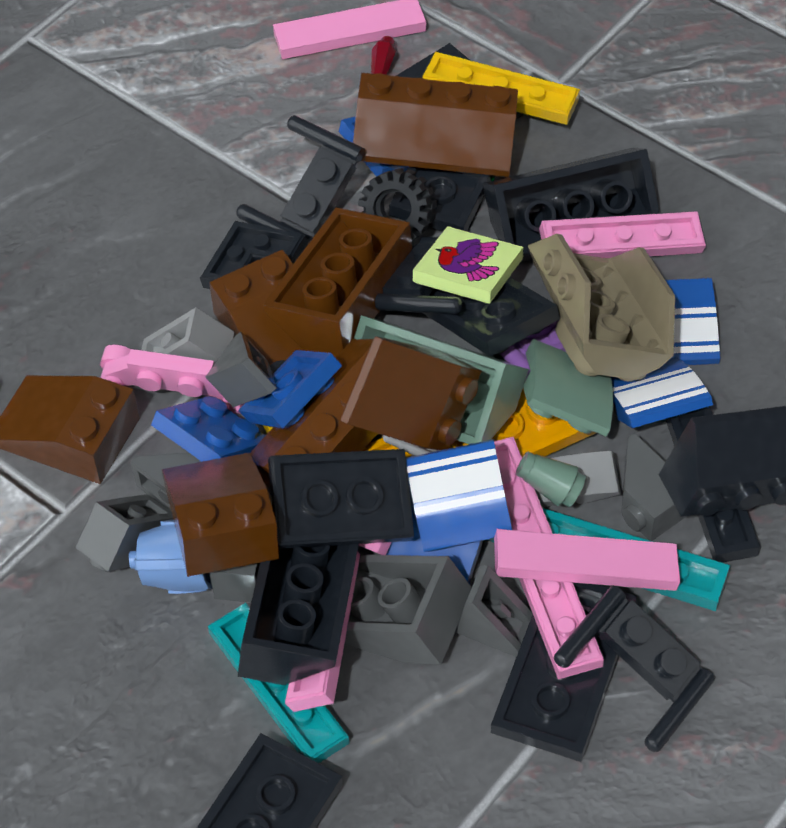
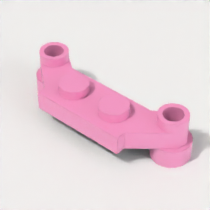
M108 345L104 349L100 366L103 369L100 378L126 387L131 385L139 386L147 391L163 389L177 391L189 397H199L201 395L216 397L222 400L227 405V409L235 414H241L238 410L244 405L232 407L206 379L205 376L214 365L212 360L134 350L121 345Z

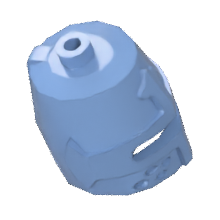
M174 520L160 521L161 526L139 533L136 551L129 552V565L131 569L138 570L142 585L167 589L168 594L195 593L212 589L210 573L187 577Z

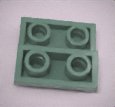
M533 339L526 351L531 372L523 385L528 406L542 417L552 418L555 416L568 421L573 428L582 433L590 434L593 431L606 437L611 428L613 411L611 376L584 375L575 368L567 352Z

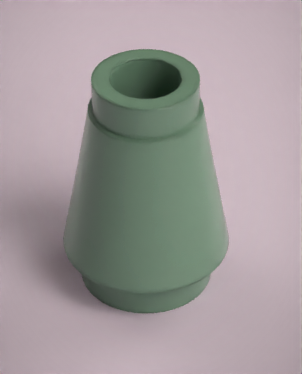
M529 451L524 454L515 474L556 506L563 504L567 507H571L574 504L586 479L585 475L578 472L577 466L535 455Z

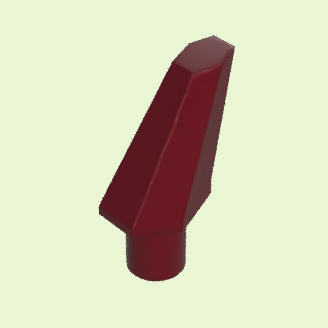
M382 37L372 48L371 74L381 73L387 75L396 53L394 49L395 40L392 37Z

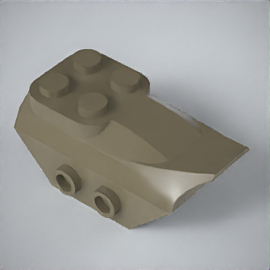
M554 234L528 245L533 264L538 270L553 303L557 304L558 312L561 316L555 328L556 334L569 358L574 363L575 368L580 373L587 376L604 375L618 377L624 381L641 380L645 378L646 374L659 369L674 356L675 295L645 248L638 247L612 258L576 254L572 252L562 234Z

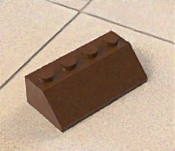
M361 72L353 143L365 148V154L361 160L363 162L509 177L518 89Z
M335 208L264 302L263 311L304 351L332 353L336 358L345 346L354 339L361 315L375 318L380 311L375 307L376 295L378 293L383 294V286L412 250L410 222Z
M352 339L336 357L342 367L333 375V384L322 394L314 395L304 406L305 412L296 423L283 429L273 427L251 451L250 454L265 485L270 487L268 466L270 456L363 451L378 434L341 421L374 339Z

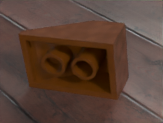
M283 249L209 282L213 312L219 322L234 331L233 338L239 332H242L268 360L269 365L279 360H287L295 350L304 351L263 311L264 302L293 265Z
M375 336L341 421L427 449H449L450 445L456 441L460 434V421L467 405L477 394L478 379L482 370L440 350Z
M26 375L0 416V449L101 484L140 419L134 389L97 376Z
M250 453L162 469L187 577L279 559L276 519L267 488Z

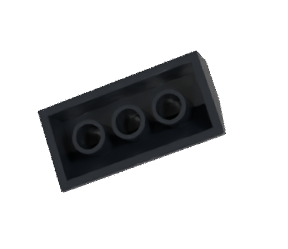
M646 148L624 149L482 183L490 222L495 234L503 242L523 247V259L521 262L532 259L528 245L541 240L539 227L542 221L660 214Z
M786 406L692 417L659 473L681 517L698 514L709 516L718 511L731 509L748 510L758 505L772 503L777 505L786 504Z
M359 544L278 549L279 559L260 563L242 639L237 677L286 685L335 667Z

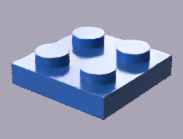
M295 350L273 373L277 389L271 394L245 403L238 411L249 423L282 429L289 427L303 416L305 412L304 406L314 395L322 394L333 384V375L342 365L332 353Z
M210 396L156 410L151 426L200 461L251 453L266 436L259 431L256 424L249 423L246 419H241L228 410L227 405L223 401Z

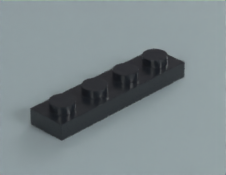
M710 406L666 418L674 447L692 417L713 415ZM731 509L718 511L709 516L698 514L713 560L724 563L758 556L760 545L747 510Z

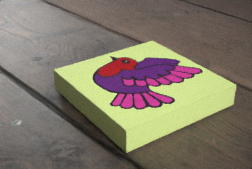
M447 226L413 269V282L490 304L523 259V247Z

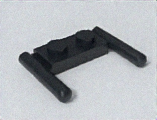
M293 115L287 121L288 129L323 147H319L280 215L282 219L279 221L247 204H241L236 210V215L239 219L250 224L306 234L309 244L334 210L357 169L356 164L363 159L365 148Z
M421 237L419 244L414 246L383 286V294L378 293L376 295L375 307L377 310L458 314L461 312L462 301L459 298L429 296L434 288L413 282V269L439 237Z
M612 585L554 654V661L562 668L569 667L598 632L600 634L598 637L666 700L670 699L673 701L672 705L644 741L648 750L659 752L711 686L715 678L711 672L699 666L700 662L633 600L628 601L625 593L619 587Z

